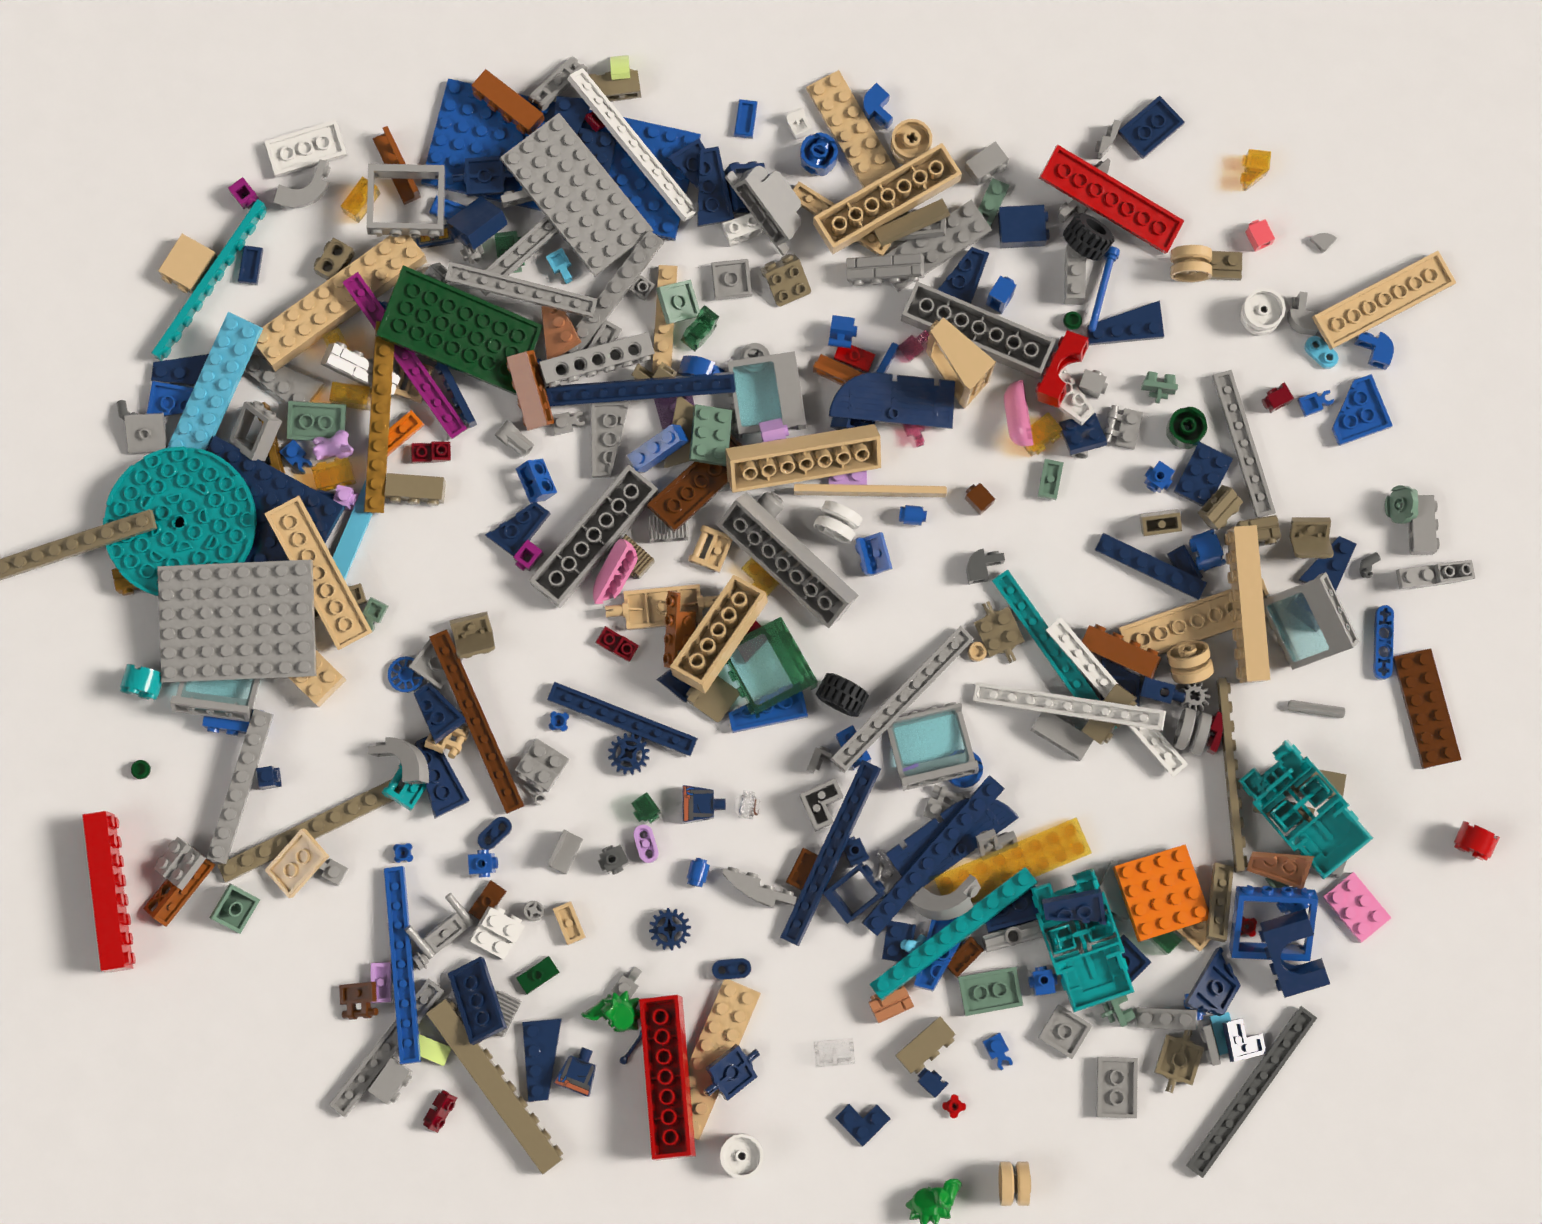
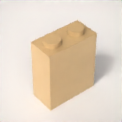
M182 233L158 272L162 276L161 279L166 283L172 284L173 282L178 285L177 288L186 294L188 291L193 293L216 260L217 255L213 250Z

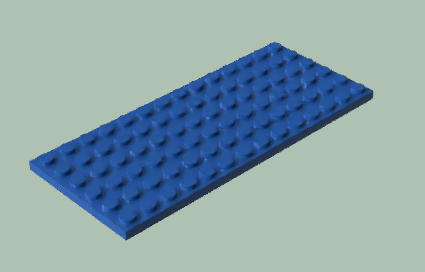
M448 79L426 165H444L445 190L467 195L465 182H453L452 174H464L465 158L502 156L529 135L520 133L514 123L506 122L502 118V114L498 111H492L487 106L488 103L483 99L481 101L473 95L471 83ZM519 94L543 113L544 121L539 127L554 117L556 102L552 101L548 108L542 111L538 108V104L532 103L529 100V96ZM623 117L687 195L690 181L667 158L695 140L700 139L701 134ZM585 120L581 128L593 130ZM607 128L599 130L601 132L610 133V131ZM616 141L610 177L651 226L655 235L675 241L681 220L680 217L619 142ZM503 163L505 171H508V168ZM506 178L504 184L505 192L522 191L523 187L516 178ZM422 179L421 184L438 188V179ZM504 194L484 195L482 197L501 202V196ZM534 201L516 205L541 211Z

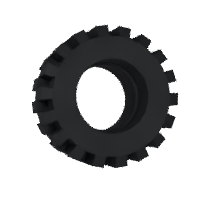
M1077 213L1063 231L1064 239L1072 249L1094 261L1101 260L1115 241L1114 236L1103 223L1084 213Z
M826 673L816 692V696L823 703L851 717L859 716L869 697L863 688L834 673Z

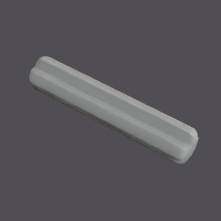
M1290 700L1287 706L1289 711L1337 718L1345 716L1344 707Z

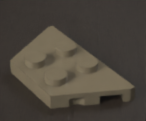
M677 397L672 424L681 425L690 442L665 458V468L689 462L694 406L683 397Z

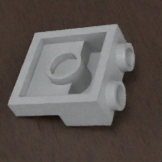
M536 739L515 771L518 772L517 777L525 782L529 779L534 783L533 787L543 792L546 790L549 792L570 759L539 739Z
M177 837L169 843V849L166 853L157 859V865L154 869L176 887L183 890L206 858L188 843Z

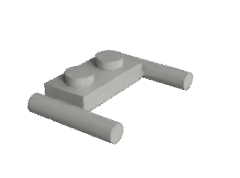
M452 893L447 894L445 899L454 908L456 913L454 912L425 935L424 939L418 935L411 925L405 928L406 933L428 959H431L475 923Z

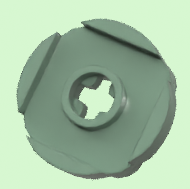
M1403 485L1393 487L1391 489L1393 492L1385 499V513L1387 517H1390L1393 520L1392 522L1398 524H1406L1412 519H1416L1419 513L1417 490Z

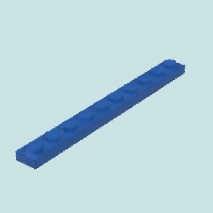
M398 866L384 868L399 1060L400 1064L404 1065L421 1062L411 937L405 931V928L410 925L405 867Z

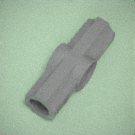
M1038 921L983 935L982 942L987 953L1043 937ZM1010 931L1015 932L1017 935L1015 942L1010 941L1008 938Z

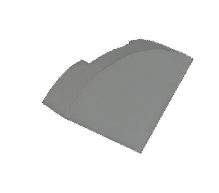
M1320 233L1313 236L1310 241L1324 253L1335 242L1337 237L1329 233Z

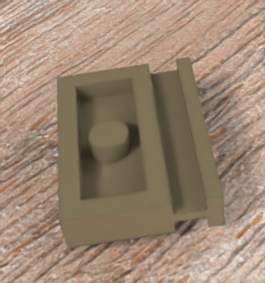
M1212 251V261L1209 263L1212 266V277L1210 279L1241 281L1242 252Z

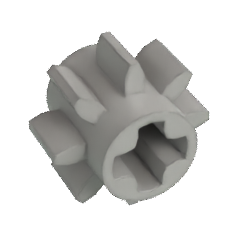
M463 245L464 249L460 250L463 260H468L469 264L481 261V255L485 254L482 245L475 250Z

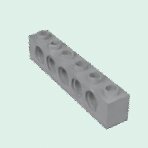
M649 332L540 361L538 366L544 386L549 385L552 388L561 385L560 382L565 380L568 383L579 380L578 377L583 375L589 378L597 375L596 372L604 370V373L613 371L616 366L622 365V368L633 365L634 361L640 360V363L651 360L655 352ZM635 347L638 351L637 355H631L628 348ZM613 351L617 352L620 359L613 360L610 357V353ZM595 356L599 357L602 361L601 365H595L592 362V358ZM574 362H581L584 366L583 370L575 369ZM556 367H563L566 372L565 375H558Z

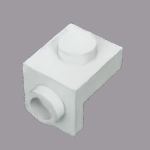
M803 107L786 113L788 126L796 140L813 134V129L805 116Z

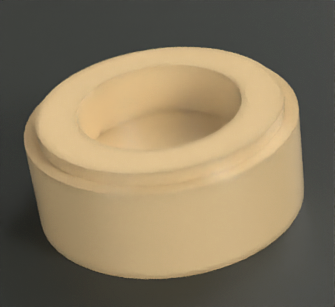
M974 642L968 648V656L972 661L980 662L987 655V650L981 642Z

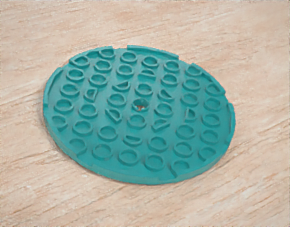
M184 446L170 447L152 452L144 456L136 464L131 465L113 486L106 502L107 507L105 517L103 518L104 525L149 509L153 510L157 529L107 545L106 549L110 559L123 577L137 588L158 597V566L244 563L253 545L256 532L255 503L248 485L239 472L224 459L211 452ZM178 518H183L184 526L177 528L175 521Z

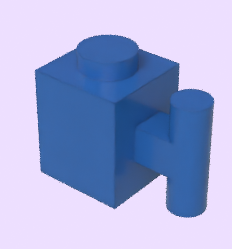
M832 315L828 346L851 349L852 337L857 335L858 326H854L855 318Z

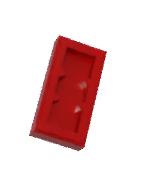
M851 345V349L838 347L834 360L869 373L876 354Z

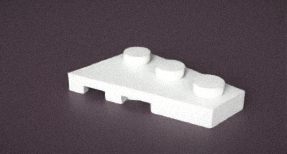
M1064 367L1059 377L1066 383V395L1058 409L1082 426L1094 414V409L1079 390L1076 382L1067 372L1066 367Z

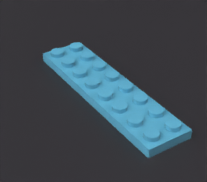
M231 312L227 313L167 448L184 446L207 450L218 431L263 330L262 327Z

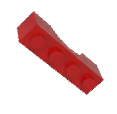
M1068 330L1064 337L1061 336L1058 343L1059 348L1057 352H1053L1051 364L1045 368L1044 378L1042 382L1037 384L1035 391L1039 402L1057 408L1060 407L1066 395V383L1059 377L1061 370L1068 364L1082 362L1089 347L1088 337Z

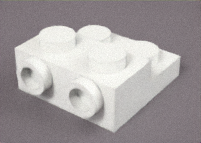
M495 905L494 908L488 906L469 941L504 960L525 926L521 924L522 920L512 915L509 918L504 915L505 910Z

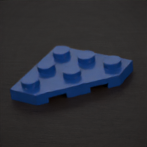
M1372 374L1354 380L1350 386L1332 427L1338 446L1393 426Z

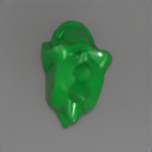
M624 991L620 995L614 992L612 995L608 994L606 998L601 999L586 1012H582L581 1015L593 1021L601 1017L605 1020L608 1019V1024L611 1027H615L614 1031L616 1032L637 1031L639 1029L637 1020L640 1018V1010L636 1009L639 998L629 999L628 991Z
M947 1180L943 1188L928 1187L917 1191L913 1198L905 1204L911 1210L909 1219H919L920 1224H928L930 1221L933 1224H938L940 1218L950 1219L951 1206H953L956 1195L962 1186L960 1180Z

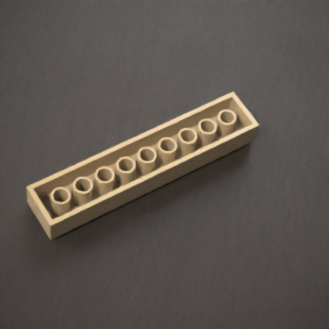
M401 235V237L388 236L263 326L262 333L255 347L276 372L361 310L343 285V281L359 272L372 293L378 298L395 286L403 265L413 270H417L427 262L425 254L409 235Z

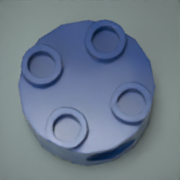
M821 132L807 136L802 142L800 149L802 167L810 174L825 176L832 171L838 156L835 140L828 134Z
M1214 529L1193 535L1189 540L1192 553L1196 552L1197 554L1195 562L1199 571L1203 569L1205 572L1226 564V560L1222 558L1224 553L1217 534H1214Z

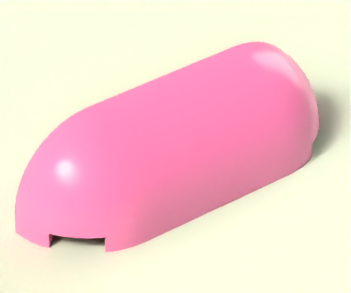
M1018 380L1010 384L1004 394L1009 437L1019 446H1032L1034 444L1024 381Z
M619 539L610 551L594 583L593 599L595 604H604L603 601L609 600L612 597L615 599L625 585L638 559L636 550L630 542Z

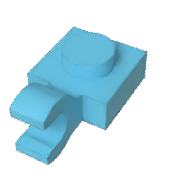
M563 248L546 256L554 274L560 272L566 284L573 281L567 269L571 266V263Z

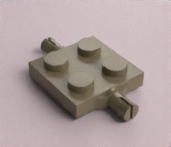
M990 601L986 602V604L983 603L982 606L987 615L974 622V625L989 657L1005 653L1009 663H1012V660L1013 662L1017 659L1012 650L1017 645L1024 643L1025 640L1010 608L1006 607L1000 611H993Z
M1185 1030L1182 1038L1170 1035L1165 1036L1154 1073L1169 1079L1165 1090L1167 1092L1173 1093L1176 1082L1193 1085L1204 1051V1047L1195 1045L1190 1041L1193 1030Z

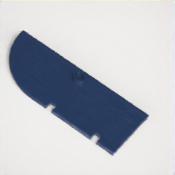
M865 373L853 377L841 386L835 394L829 410V417L953 429L955 381L939 379V385L937 386L934 385V378L897 375V381H892L893 374Z
M969 798L956 802L940 813L943 819L940 823L936 818H933L904 839L907 845L904 849L898 844L885 853L901 876ZM995 799L916 892L977 849L976 836L981 832L994 829L997 834L1017 820L1019 816L1008 805Z

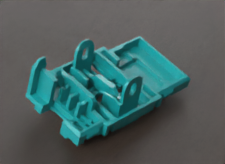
M1285 740L1282 742V745L1272 752L1275 760L1278 761L1262 775L1256 768H1253L1239 782L1243 785L1245 792L1255 799L1252 802L1294 852L1298 849L1300 855L1314 856L1311 865L1325 879L1370 842L1373 837L1358 821L1359 818L1352 810L1349 811L1347 807L1350 804L1344 800L1343 796L1315 764L1309 760L1308 756L1303 758L1300 755L1299 749L1294 744L1292 745L1289 740ZM1317 772L1319 775L1313 776L1301 786L1300 792L1304 795V798L1300 800L1290 787L1292 785L1296 788ZM1287 790L1298 803L1293 806L1289 800L1282 802L1270 812V817L1274 820L1273 822L1267 813L1286 798L1283 793ZM1334 791L1336 794L1316 810L1319 813L1316 817L1306 807L1305 803L1309 801L1314 808H1317ZM1302 807L1306 811V813L1312 818V820L1308 822L1305 819L1294 830H1292L1288 835L1285 836L1281 832V830L1284 833H1287L1290 829H1292L1296 824H1298L1303 819V816L1298 812V809Z
M1093 868L1073 874L1072 877L1075 885L1053 892L1050 882L1031 888L1032 900L1039 912L1035 914L1056 976L1061 975L1062 979L1060 981L1064 991L1066 990L1073 1012L1135 992L1127 971L1126 960L1122 957L1125 950L1104 891H1102L1104 909L1108 911V914L1105 912L1107 925L1090 921L1089 923H1082L1084 930H1081L1079 921L1073 920L1077 929L1075 933H1072L1069 924L1044 932L1045 929L1066 922L1046 920L1042 899L1099 889L1098 887L1100 886ZM1115 932V938L1091 945L1093 950L1088 952L1083 935L1086 934L1088 942L1092 943L1113 936ZM1074 938H1080L1084 950L1083 954L1076 950L1053 958V955L1076 948L1077 945Z

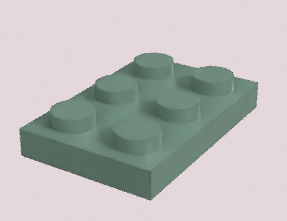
M288 401L287 439L313 441L316 437L331 438L338 430L345 431L346 404Z
M698 404L694 405L689 461L727 466L726 448H729L732 410Z
M1016 967L958 977L965 1016L1024 1006Z

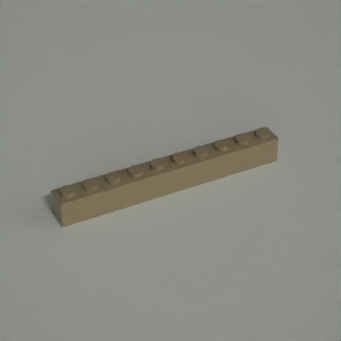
M447 999L443 1000L427 1012V1016L542 1175L563 1160L561 1157L563 1152L557 1144L553 1146L549 1139L552 1137L545 1128L542 1130L539 1127L538 1123L540 1120L534 1112L530 1114L526 1109L528 1104L522 1096L518 1098L514 1092L517 1090L510 1080L508 1082L503 1077L505 1072L499 1064L495 1066L492 1062L493 1056L487 1048L483 1049L479 1043L475 1045L470 1044L462 1017L460 1018L456 1012L459 1010L452 1000L450 1002Z

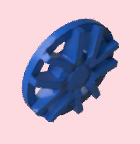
M400 657L389 667L388 680L397 691L405 693L415 691L424 680L423 677H414L416 672L407 667L409 660L414 661L412 657ZM405 660L404 667L398 662ZM396 664L401 668L399 671L393 669ZM392 671L398 674L395 677L391 678ZM399 678L401 681L395 685L393 681ZM413 680H419L416 686ZM407 682H411L413 688L408 689ZM404 683L405 689H401L399 686Z

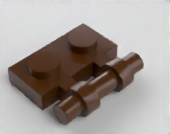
M376 982L339 985L340 1005H347V1010L342 1012V1018L356 1020L358 1017L367 1019L378 1015V1009L372 1008L370 1003L377 1002ZM361 1003V1009H357L356 1004Z

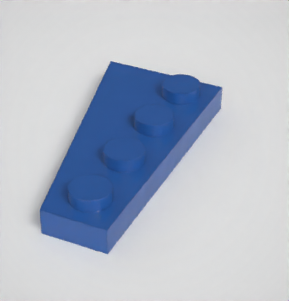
M957 918L931 920L926 941ZM960 943L918 973L914 987L933 992Z

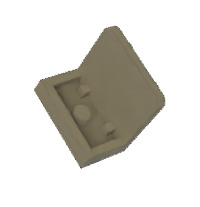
M795 254L785 255L781 258L782 260L769 262L764 265V268L760 269L763 277L769 284L777 306H783L811 293V288L800 259Z
M1292 517L1289 537L1295 557L1301 559L1333 557L1334 552L1329 539L1330 517Z
M487 611L450 620V626L455 639L456 653L459 659L470 658L481 653L486 654L495 649L493 630Z
M717 676L705 694L691 687L686 695L689 696L687 701L715 722H721L739 697L740 692Z

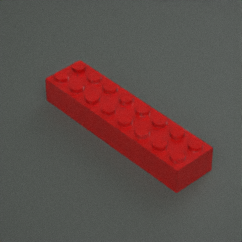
M108 811L82 814L101 971L111 973L134 969L133 964L136 963L134 952L131 951L133 936L132 933H129L128 926L131 925V918L126 909L129 901L127 894L124 893L126 877L122 875L121 868L124 867V860L119 851V848L122 847L120 836L117 835V829L119 828L118 817H115V814Z
M670 995L639 999L652 1160L696 1157L683 997Z

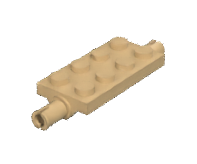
M700 584L623 591L624 602L621 605L605 606L606 618L615 616L625 617L627 630L666 627V598L668 591H675L681 593L680 611H696V624H698L703 619L702 610L711 607L719 595L703 597L700 593Z

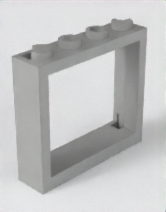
M368 164L366 226L368 235H377V237L382 235H390L392 237L409 235L414 238L420 237V235L434 238V236H444V165ZM374 178L438 179L437 224L373 222Z

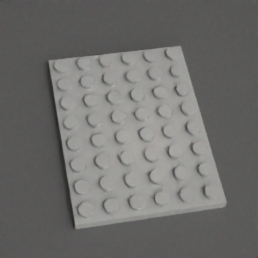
M313 560L158 566L161 683L317 676Z

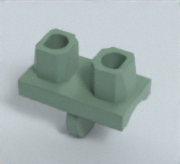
M1148 371L1141 385V390L1149 391V397H1154L1155 403L1159 404L1161 399H1168V394L1175 395V392L1178 390L1175 375L1165 374L1164 382H1157L1158 373Z
M1126 995L1109 1000L1113 1009H1110L1108 1003L1102 1005L1105 1012L1100 1015L1102 1018L1107 1016L1110 1023L1115 1021L1113 1013L1116 1014L1121 1027L1128 1025V1022L1136 1018L1132 1008L1125 1011L1120 1009L1119 1004L1128 1001Z

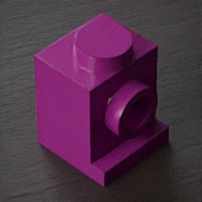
M243 177L228 187L232 196L243 209H251L256 200L259 199Z
M527 539L513 558L516 561L515 565L519 569L530 571L544 553ZM527 555L531 556L530 561L524 560Z

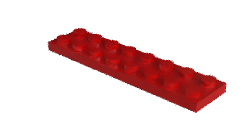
M1060 145L1055 146L1039 176V179L1164 254L1168 253L1184 223L1183 219Z

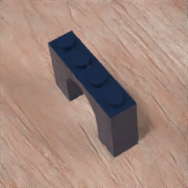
M1306 909L1260 923L1262 930L1258 931L1261 942H1266L1267 947H1264L1267 959H1272L1273 963L1269 965L1272 974H1277L1278 979L1275 980L1278 992H1283L1284 998L1330 985L1322 958L1300 965H1292L1281 959V953L1289 943L1314 935Z

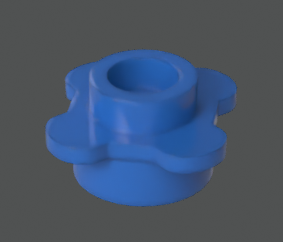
M553 711L550 714V730L559 729L562 732L568 729L566 724L569 715Z
M412 844L394 845V861L396 863L401 861L411 862L413 860V855H411Z

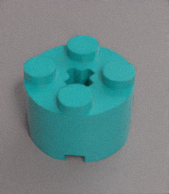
M126 664L120 692L138 694L139 698L156 700L162 686L161 672L142 666L136 669L135 665Z

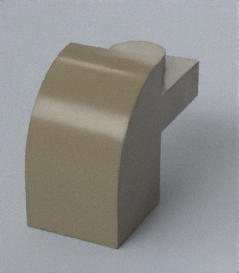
M662 362L654 374L640 364H637L631 375L634 376V379L674 377L678 372Z

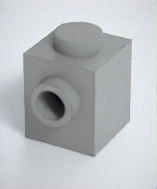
M1085 369L1078 388L1084 394L1099 398L1101 393H1105L1108 386L1105 383L1107 377L1103 376V373L1100 371Z

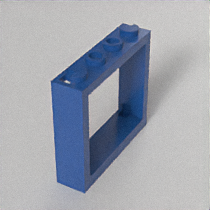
M1236 886L1229 943L1231 958L1272 960L1266 957L1264 947H1267L1266 943L1240 942L1244 901L1309 904L1308 918L1314 933L1318 906V896L1315 890L1307 888L1293 889L1291 887ZM1313 936L1306 937L1304 945L1288 944L1281 953V959L1310 962Z

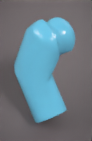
M920 934L916 940L904 939L901 941L900 947L902 950L911 953L925 943L927 937Z

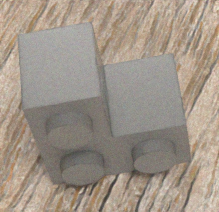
M836 779L800 794V799L815 832L833 824V819L827 805L843 799V794Z

